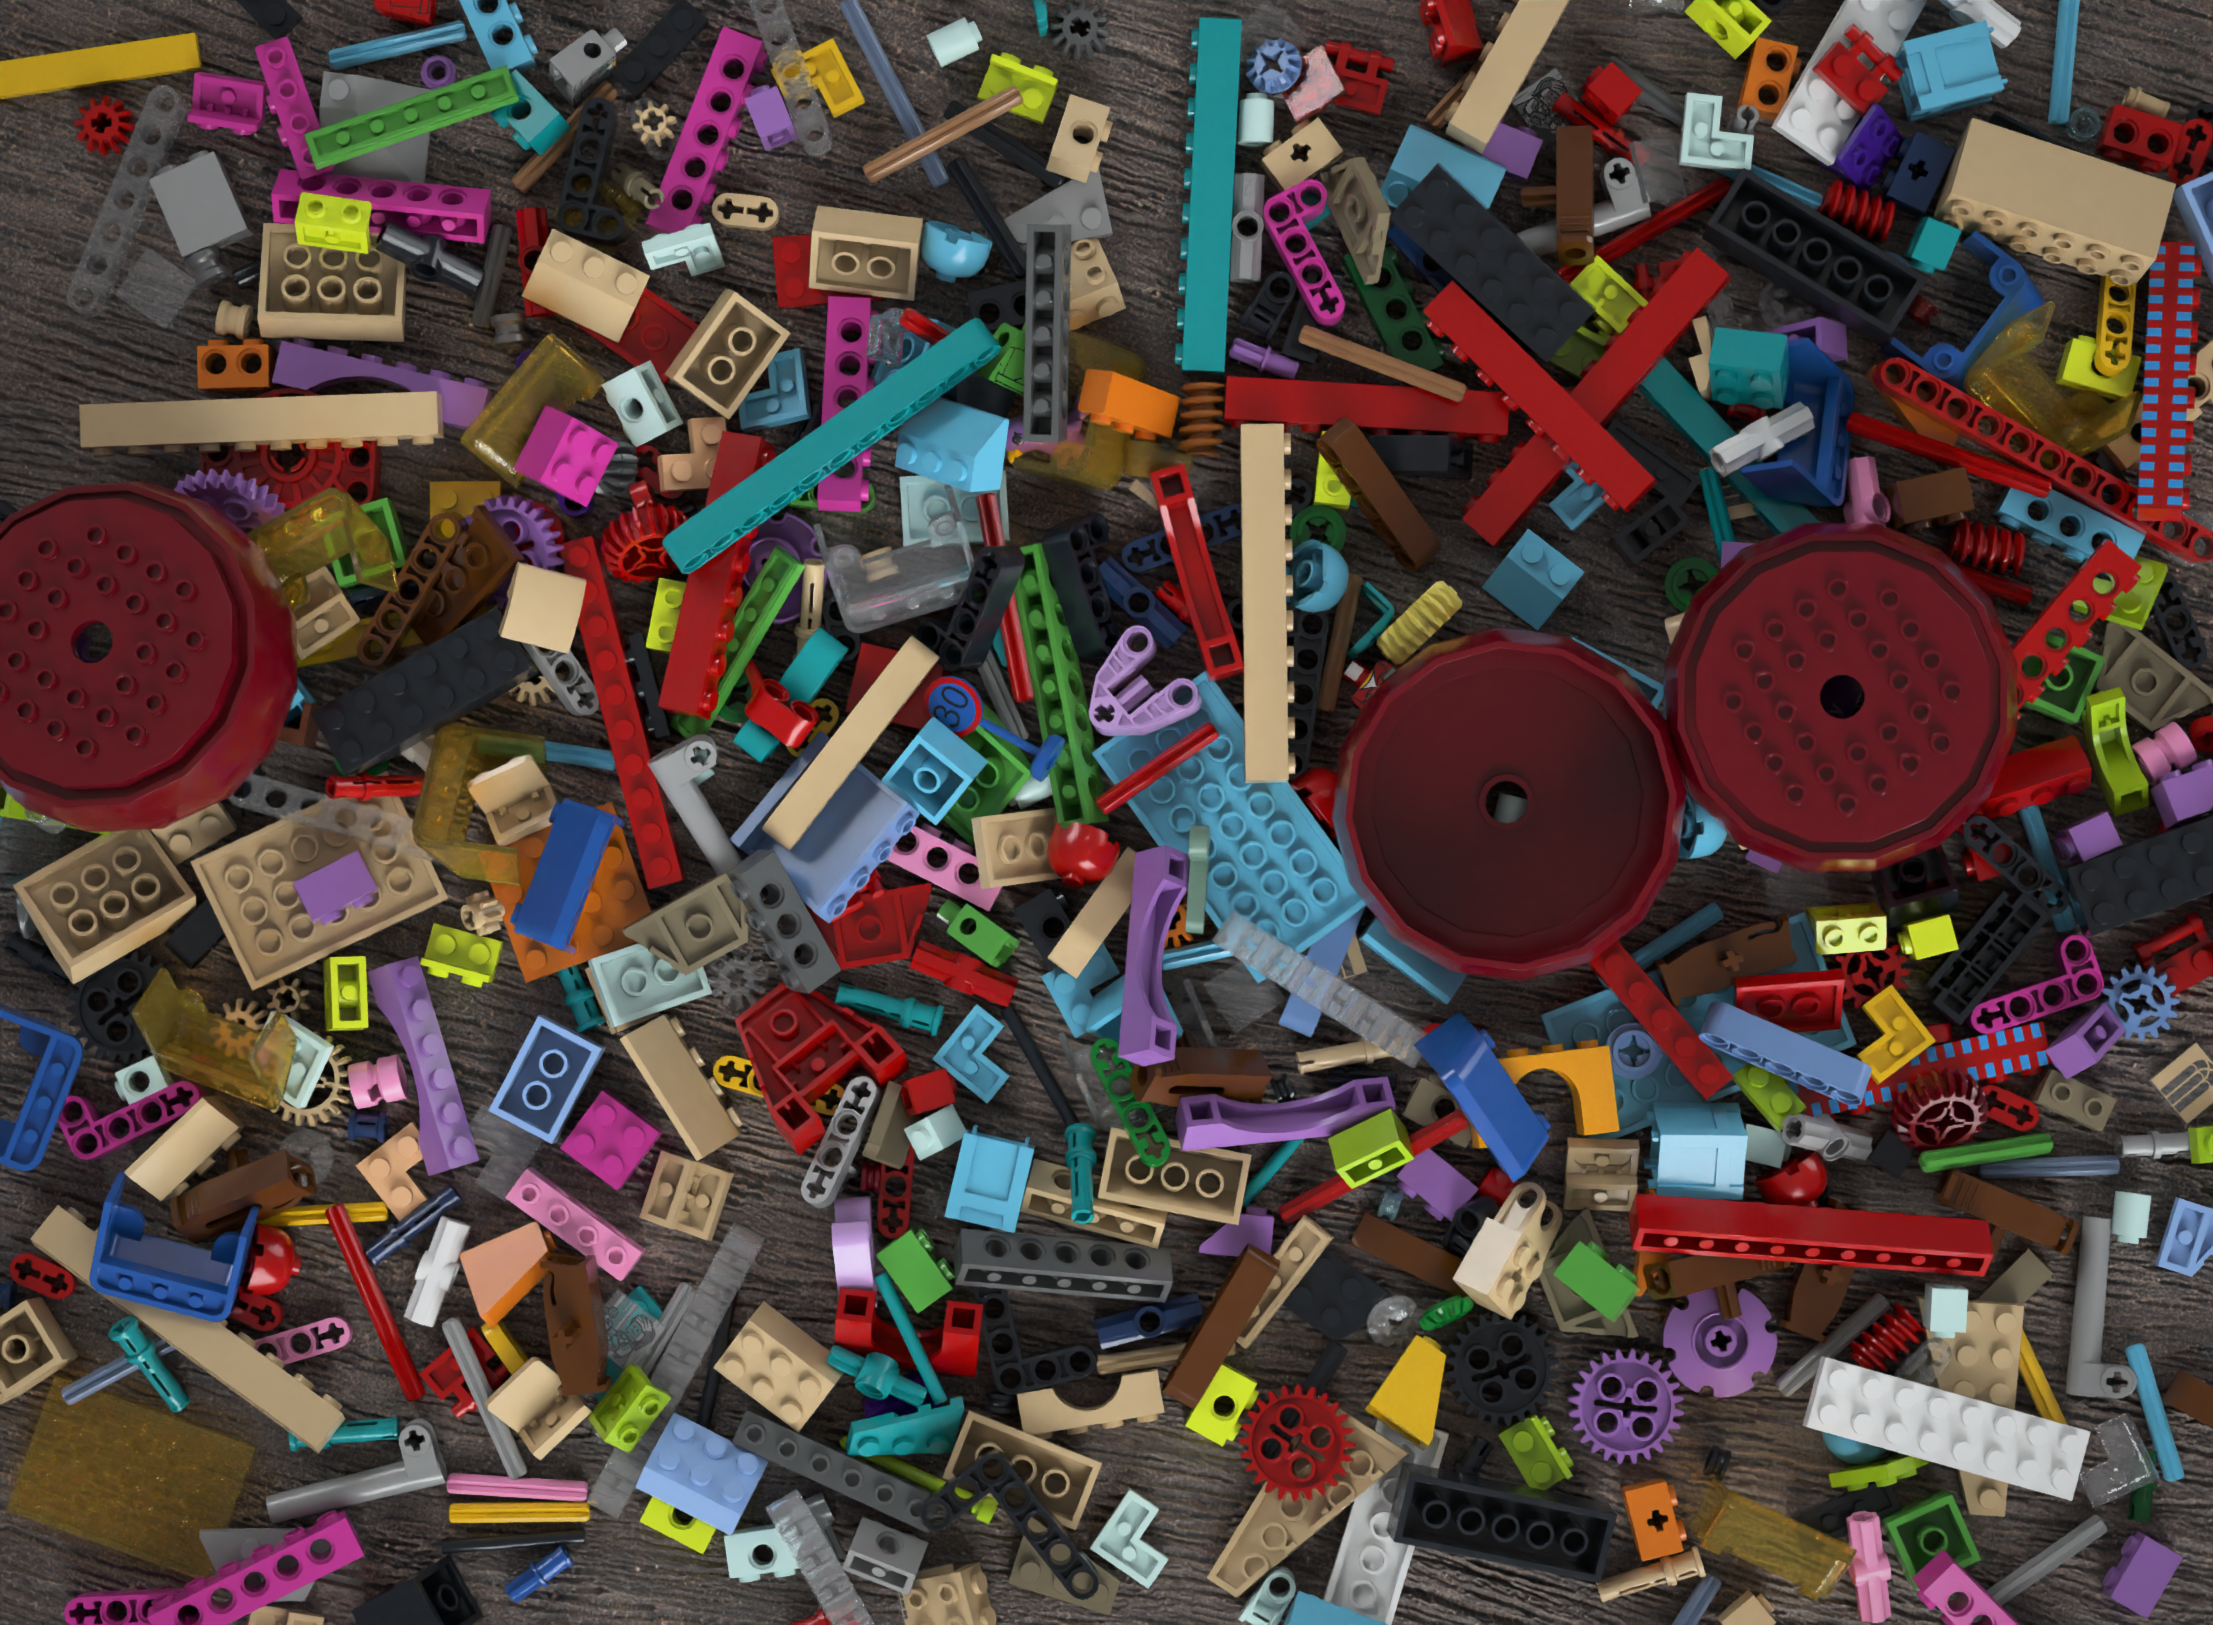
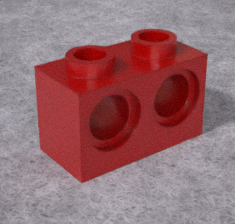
M1611 61L1605 69L1599 65L1587 77L1584 85L1581 87L1585 92L1580 102L1613 127L1635 104L1643 90Z
M2114 104L2107 110L2095 151L2104 153L2103 157L2107 160L2118 163L2128 160L2137 163V168L2140 170L2158 173L2159 170L2163 171L2171 165L2183 124ZM2115 128H2121L2126 131L2128 135L2127 143H2120L2115 139ZM2149 138H2154L2160 142L2162 146L2161 154H2155L2148 148Z

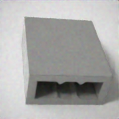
M208 150L197 152L188 158L189 162L178 167L175 164L165 166L156 172L157 176L149 179L180 253L186 260L203 249L216 247L219 250L254 235L223 161L214 151L210 153Z

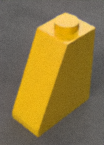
M1416 1335L1365 1410L1424 1451L1433 1439L1446 1355L1440 1351L1442 1347L1435 1340L1428 1336L1421 1338Z

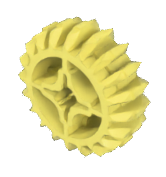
M1444 581L1434 583L1377 638L1376 645L1381 649V653L1395 665L1403 664L1461 608L1462 600L1457 596L1458 593Z

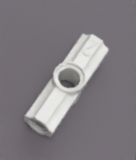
M1938 0L1950 9V17L1961 26L1986 20L1988 28H1994V31L1989 34L1990 41L2001 49L2007 47L2016 39L2022 29L2020 27L2021 22L1993 0Z
M1800 401L1770 418L1768 416L1762 417L1743 428L1739 432L1740 434L1712 448L1709 451L1711 463L1716 472H1719L1723 477L1755 460L1758 463L1783 449L1785 444L1796 440L1798 437L1814 429V417L1808 406L1803 405Z
M441 1216L429 1250L425 1251L415 1275L417 1282L405 1310V1318L421 1325L434 1326L446 1292L449 1293L460 1267V1262H458L459 1254L462 1252L470 1233V1225L453 1218Z

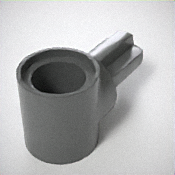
M824 1491L790 1507L800 1531L807 1537L813 1535L826 1563L836 1562L845 1555L832 1528V1524L836 1522L837 1518Z

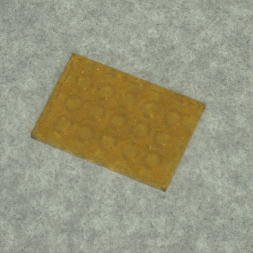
M59 1374L55 1375L6 1511L193 1578L204 1576L207 1579L211 1577L214 1566L199 1538L200 1529L229 1528L258 1446L101 1389L72 1405H68L62 1397L60 1390L76 1380Z

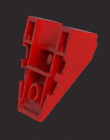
M781 982L734 1019L777 1132L798 1156L824 1137L826 1130L821 1117L810 1105L835 1084H838L861 1066L883 1090L889 1081H895L910 1069L905 1051L882 1026L866 1021L857 1016L851 1009L835 1004L828 1000L827 996L816 990L809 994L790 990L784 982Z

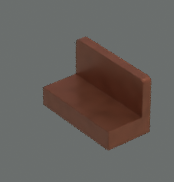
M304 702L299 730L283 727L278 741L315 748L319 727L311 713L323 706Z

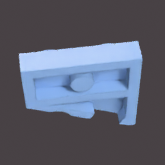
M2176 1197L2155 1265L2192 1277L2204 1265V1261L2210 1255H2213V1209Z

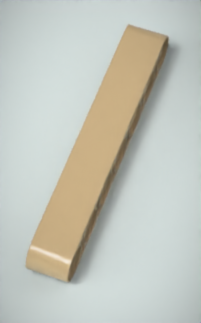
M911 636L772 813L761 830L790 851L929 674L940 657L914 636Z

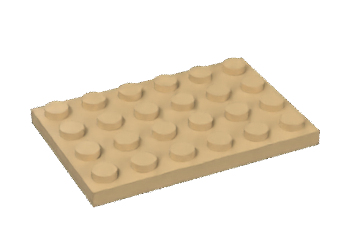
M385 771L377 776H389V774ZM371 797L368 801H359L356 798H327L191 861V865L252 991L448 900V896L400 797ZM358 850L377 886V892L372 894L374 900L358 909H355L352 904L340 910L342 916L323 926L321 921L313 924L293 887V883Z

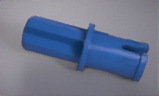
M560 1545L538 1563L534 1561L530 1563L531 1568L505 1586L508 1596L514 1602H519L540 1586H548L550 1579L574 1564L570 1554Z

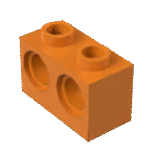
M1760 37L1756 38L1751 47L1737 110L1740 106L1746 105L1744 112L1746 113L1749 106L1752 105L1758 110L1759 118L1775 121L1791 93L1788 91L1791 78L1797 79L1802 59L1796 57L1798 46ZM1768 56H1777L1783 63V69L1780 71L1770 69L1766 58ZM1760 90L1772 92L1775 97V104H1763L1759 100L1758 92Z
M244 339L243 345H229L228 340H208V346H197L198 389L204 393L267 392L275 389V384L272 383L275 370V349L268 344H264L263 339ZM254 356H259L262 361L261 368L256 373H248L246 369L248 360ZM224 357L226 360L225 370L220 374H213L211 371L212 362L216 358Z

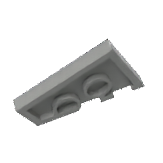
M1099 168L1097 173L1089 172L1086 183L1072 179L1003 219L1024 254L1027 253V224H1071V243L1081 239L1113 235Z

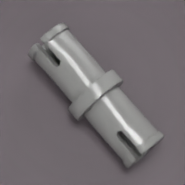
M2149 1131L2147 1135H2118L2116 1139L2117 1154L2119 1158L2149 1156L2151 1159H2160L2161 1155L2191 1154L2189 1132L2160 1134L2158 1131Z

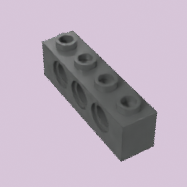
M758 849L726 872L731 880L729 886L732 893L738 900L743 901L748 910L746 916L749 923L755 930L760 931L765 940L763 944L765 951L770 958L777 961L782 970L780 973L781 979L790 990L809 994L841 971L840 966L775 851ZM766 885L768 889L767 898L764 901H762L760 894L762 888ZM783 915L785 924L783 929L779 931L777 923ZM800 945L801 956L796 961L794 952L797 946Z

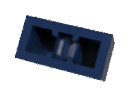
M1919 131L1910 139L1905 137L1895 157L1900 159L1895 171L1889 169L1881 183L1880 188L1885 190L1882 201L1886 203L1892 200L1895 202V208L1919 219L1926 212L1956 149ZM1914 166L1919 168L1917 175L1920 177L1917 180L1911 179L1912 172L1910 170Z

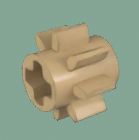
M648 101V109L643 112L635 110L640 118V123H635L632 127L636 132L644 131L641 137L643 144L652 139L655 140L658 147H661V140L666 136L669 138L675 137L670 130V125L676 124L677 119L674 116H665L669 110L667 104H663L658 109L654 107L651 101ZM658 117L661 122L658 124V130L652 131L651 127L648 126L652 124L651 118Z
M488 890L465 898L467 904L461 908V919L468 930H476L477 936L480 937L501 929L499 922L503 921L502 917L505 914V908L500 899L495 898V896L490 897Z
M280 978V988L277 990H267L269 994L273 995V1002L269 1003L267 1008H276L285 1015L290 1012L293 1020H299V1010L311 1009V1006L305 1002L306 996L310 995L312 991L299 988L301 984V979L299 978L295 979L291 986H288L285 978ZM293 991L292 998L296 1000V1004L285 1007L287 1001L282 998L283 994Z

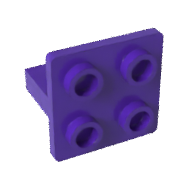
M1873 103L1865 116L1859 118L1843 148L1836 156L1835 162L1829 166L1820 160L1817 162L1823 169L1849 180L1856 187L1858 193L1862 190L1869 191L1871 186L1878 181L1880 173L1891 157L1898 152L1903 137L1881 105Z

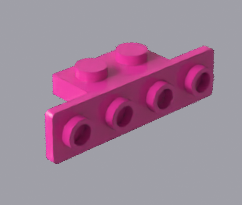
M282 37L255 47V52L270 92L265 94L266 101L272 115L278 114L282 125L277 127L280 140L284 148L289 146L300 178L308 180L333 171L335 169L334 165L319 170L316 169L304 134L321 129L290 40L288 37Z

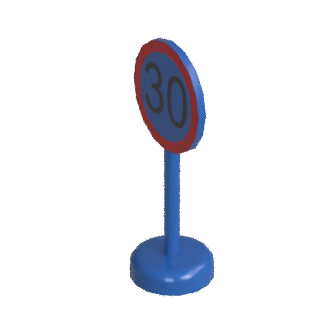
M956 676L940 677L933 681L924 692L922 706L927 721L934 716L958 737H964L972 733L980 725L1034 755L1035 758L1030 768V774L1035 780L1039 782L1044 781L1058 760L1065 742L1063 737L1052 734L1038 748L982 717V699L975 687L965 679Z

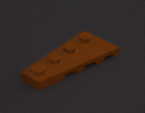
M485 505L476 506L471 515L473 518L468 530L463 531L456 543L459 547L451 561L445 563L441 571L442 578L436 589H431L411 626L426 647L465 625L515 571L517 562L523 563L525 560Z

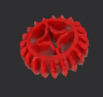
M662 503L655 507H650L646 504L644 508L638 510L633 507L632 512L628 514L620 513V519L611 520L610 527L603 530V538L600 539V549L604 564L614 577H621L623 582L633 580L635 584H639L642 580H647L650 584L653 579L664 578L668 574L676 575L678 567L662 546V542L669 533L689 520V518L685 516L683 510L677 511L674 505L664 508Z

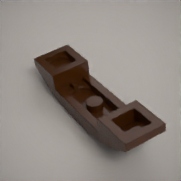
M1364 1211L1350 1240V1244L1451 1294L1461 1295L1462 1298L1469 1296L1452 1279L1463 1261L1462 1258Z

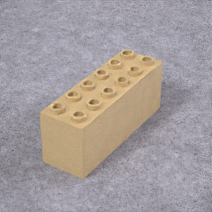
M1975 118L1970 120L1953 147L1956 150L1948 164L1933 219L1969 233L1976 230L1991 242L1996 241L2009 245L2012 250L2017 252H2030L2042 256L2050 263H2064L2076 267L2078 271L2084 274H2097L2103 277L2105 275L2111 276V281L2118 285L2128 286L2131 283L2137 284L2156 260L2176 187L2175 183Z

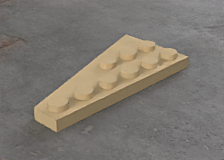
M1915 1296L1923 1322L1924 1296ZM1968 1300L1966 1333L1955 1332L1954 1338L1933 1336V1331H1929L1923 1326L1926 1332L1924 1335L1932 1359L1931 1365L1937 1388L2015 1410L2024 1305L2021 1303ZM1957 1469L1966 1511L1971 1515L2005 1517L2008 1483Z
M1340 1408L1336 1412L1338 1416L1348 1414ZM1348 1414L1349 1418L1343 1423V1427L1354 1428L1355 1431L1346 1436V1441L1356 1443V1447L1346 1449V1454L1354 1458L1353 1462L1343 1461L1341 1465L1348 1474L1341 1475L1336 1473L1334 1475L1339 1485L1334 1487L1327 1482L1325 1483L1326 1495L1322 1496L1317 1489H1313V1500H1308L1304 1492H1301L1299 1501L1293 1502L1291 1491H1288L1284 1499H1278L1279 1488L1277 1487L1271 1493H1266L1265 1488L1268 1483L1266 1481L1210 1571L1207 1579L1234 1597H1240L1410 1455V1453ZM1325 1427L1317 1428L1313 1434V1441L1320 1448L1327 1446L1331 1440V1434ZM1302 1434L1299 1437L1292 1438L1290 1442L1293 1443V1448L1291 1449L1293 1452L1296 1449H1302L1320 1462L1325 1460L1322 1454L1301 1442ZM1304 1457L1298 1459L1294 1466L1295 1473L1300 1478L1308 1477L1312 1471L1311 1462Z

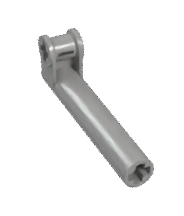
M1621 157L1614 158L1605 164L1600 171L1599 178L1606 200L1594 204V237L1651 218L1649 203L1640 186L1633 164ZM1614 166L1617 171L1623 170L1625 176L1621 179V184H1619L1617 179L1611 180L1609 176L1614 171ZM1556 219L1516 233L1540 256L1557 251Z
M696 734L680 744L657 754L647 764L713 870L719 875L740 863L742 859L694 780L695 777L712 768L717 757V746L711 736ZM699 746L701 750L708 748L707 758L703 759L700 755L694 757L695 747ZM761 892L760 896L761 900L763 901L765 897Z
M2083 1216L2065 1391L2066 1394L2123 1398L2132 1394L2138 1383L2137 1376L2130 1367L2101 1362L2112 1219ZM2119 1372L2122 1379L2128 1382V1385L2121 1387L2120 1391L2117 1390L2116 1384L2111 1383V1378L2117 1376Z
M416 1418L405 1426L399 1436V1446L403 1461L268 1495L266 1497V1505L271 1522H281L447 1483L446 1464L440 1452L433 1424L426 1419ZM414 1430H416L417 1435H424L425 1437L420 1444L417 1439L410 1438Z

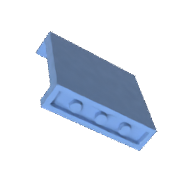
M820 730L734 833L730 841L749 856L758 849L775 851L802 901L815 914L830 923L844 912L847 902L854 893L868 883L870 874L878 864L888 859L893 851V846L898 840L913 829L916 819L921 813L859 763L790 851L761 830L772 813L830 740Z

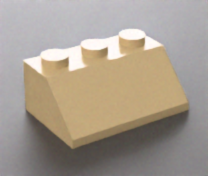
M817 206L812 228L809 288L914 301L921 251L923 218Z
M552 229L522 297L619 343L650 276Z
M217 1096L202 1097L124 1173L159 1201H166L175 1196H181L190 1188L187 1181L196 1173L199 1176L205 1174L216 1163L213 1157L222 1148L227 1152L240 1141L242 1136L239 1132L245 1125Z

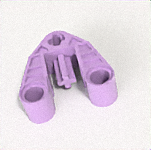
M1132 626L1123 633L1096 674L1089 708V719L1096 730L1102 735H1147L1194 715L1201 707L1202 698L1197 687L1192 681L1185 678L1176 679L1159 693L1156 692L1130 715L1128 712L1155 691L1148 681L1140 675L1115 697L1113 696V694L1139 674L1138 671L1156 655L1157 644L1150 631L1143 626ZM1137 638L1148 640L1147 647L1141 652H1134L1130 648L1132 642ZM1183 690L1191 691L1193 697L1186 705L1175 703V698L1179 692ZM1106 711L1112 715L1113 720L1108 723L1100 715Z
M871 1197L835 1198V1223H832L831 1228L838 1295L840 1287L875 1291V1307H877V1284L874 1280L876 1275V1258Z

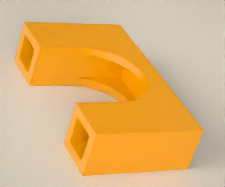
M1598 1039L1577 1041V1048L1567 1050L1563 1049V1043L1543 1045L1542 1053L1529 1054L1528 1048L1507 1050V1057L1497 1058L1515 1085L1525 1074L1536 1069L1545 1068L1560 1075L1571 1090L1578 1135L1620 1131L1610 1048L1607 1045L1598 1046ZM1470 1122L1472 1147L1479 1149L1488 1148Z

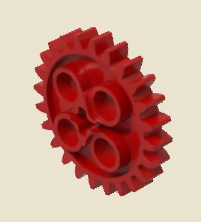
M1300 1384L1296 1385L1294 1394L1290 1393L1287 1386H1282L1281 1397H1278L1273 1391H1269L1268 1397L1270 1402L1268 1404L1260 1399L1256 1401L1260 1408L1259 1413L1247 1412L1248 1416L1254 1420L1252 1425H1241V1428L1249 1432V1437L1239 1439V1443L1248 1445L1249 1450L1240 1454V1457L1251 1458L1252 1463L1245 1470L1246 1472L1257 1470L1258 1475L1254 1479L1255 1484H1259L1264 1480L1268 1482L1265 1488L1266 1493H1271L1276 1487L1279 1488L1278 1499H1284L1288 1491H1291L1293 1502L1299 1501L1301 1492H1304L1308 1500H1313V1489H1317L1322 1496L1326 1495L1325 1483L1328 1482L1330 1485L1337 1487L1339 1484L1334 1475L1336 1473L1347 1475L1348 1472L1341 1465L1343 1461L1353 1462L1354 1458L1346 1454V1449L1356 1447V1443L1346 1441V1436L1355 1431L1354 1428L1343 1427V1423L1348 1420L1349 1415L1343 1414L1338 1416L1336 1414L1341 1406L1340 1402L1333 1403L1330 1406L1327 1405L1330 1394L1325 1392L1317 1399L1316 1387H1311L1307 1395H1304L1302 1385ZM1289 1408H1295L1300 1414L1299 1424L1292 1429L1288 1428L1283 1422L1284 1412ZM1275 1424L1293 1437H1299L1302 1434L1301 1442L1322 1454L1325 1460L1320 1462L1302 1449H1296L1293 1452L1291 1450L1293 1443L1273 1432L1270 1426ZM1320 1427H1325L1331 1434L1329 1444L1323 1448L1318 1447L1313 1441V1434ZM1272 1438L1277 1439L1282 1446L1281 1454L1275 1459L1269 1458L1264 1451L1266 1442ZM1302 1457L1307 1458L1312 1465L1311 1474L1306 1478H1300L1294 1470L1296 1461Z

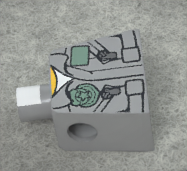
M612 28L602 37L594 29L589 30L549 60V81L573 107L615 69V54L627 45V41L616 28Z

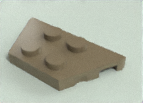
M1356 157L1344 161L1341 165L1332 167L1329 172L1317 174L1315 178L1326 188V202L1364 284H1376L1380 278L1391 212L1388 202L1384 199L1376 183L1375 175L1370 170L1365 157Z
M2111 621L2106 622L2100 656L2105 657L2106 660L2093 689L2100 692L2120 686L2125 695L2126 715L2146 731L2152 732L2213 703V689L2137 629Z
M728 870L628 924L622 928V932L628 938H632L647 948L649 952L658 958L670 963L673 968L686 976L748 942L747 908L743 901L738 900L732 893L729 886L731 880L726 873Z
M1584 1208L1553 1241L1543 1262L1542 1272L1538 1277L1558 1329L1563 1332L1625 1336L1628 1338L1638 1337L1628 1308L1623 1311L1614 1323L1553 1275L1579 1241L1586 1246L1590 1241H1593L1605 1251L1589 1208Z

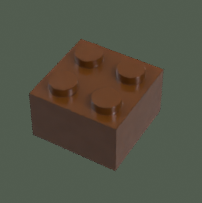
M1966 467L1895 482L1883 489L1884 495L1887 497L1891 507L1890 523L1892 530L1903 529L1905 535L1923 531L1925 528L1931 527V522L1937 521L1938 527L1958 523L1960 520L1966 519L1965 513L1975 509Z

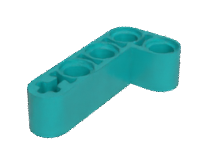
M821 627L809 638L779 681L788 690L790 695L786 703L787 706L794 700H801L810 705L849 649ZM751 719L745 723L733 740L737 746L761 764L782 744L775 735Z

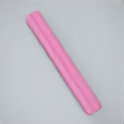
M451 1473L447 1478V1492L452 1494L583 1502L588 1496V1483L573 1480L526 1477L511 1479L509 1476Z

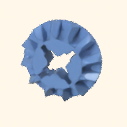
M1281 38L1274 41L1266 39L1265 43L1260 47H1253L1252 56L1246 60L1248 65L1246 74L1250 82L1256 89L1268 94L1280 93L1290 88L1297 81L1302 69V59L1299 51L1292 43L1290 44ZM1267 58L1273 61L1278 60L1280 69L1283 72L1280 73L1272 68L1268 70L1269 67L1265 60Z
M1632 1022L1620 1025L1607 1038L1606 1045L1610 1048L1612 1070L1618 1076L1632 1080L1641 1079L1650 1075L1660 1063L1662 1050L1640 1023ZM1632 1035H1634L1637 1047L1648 1050V1053L1636 1055L1634 1067H1632L1629 1055L1618 1052V1049L1629 1047Z

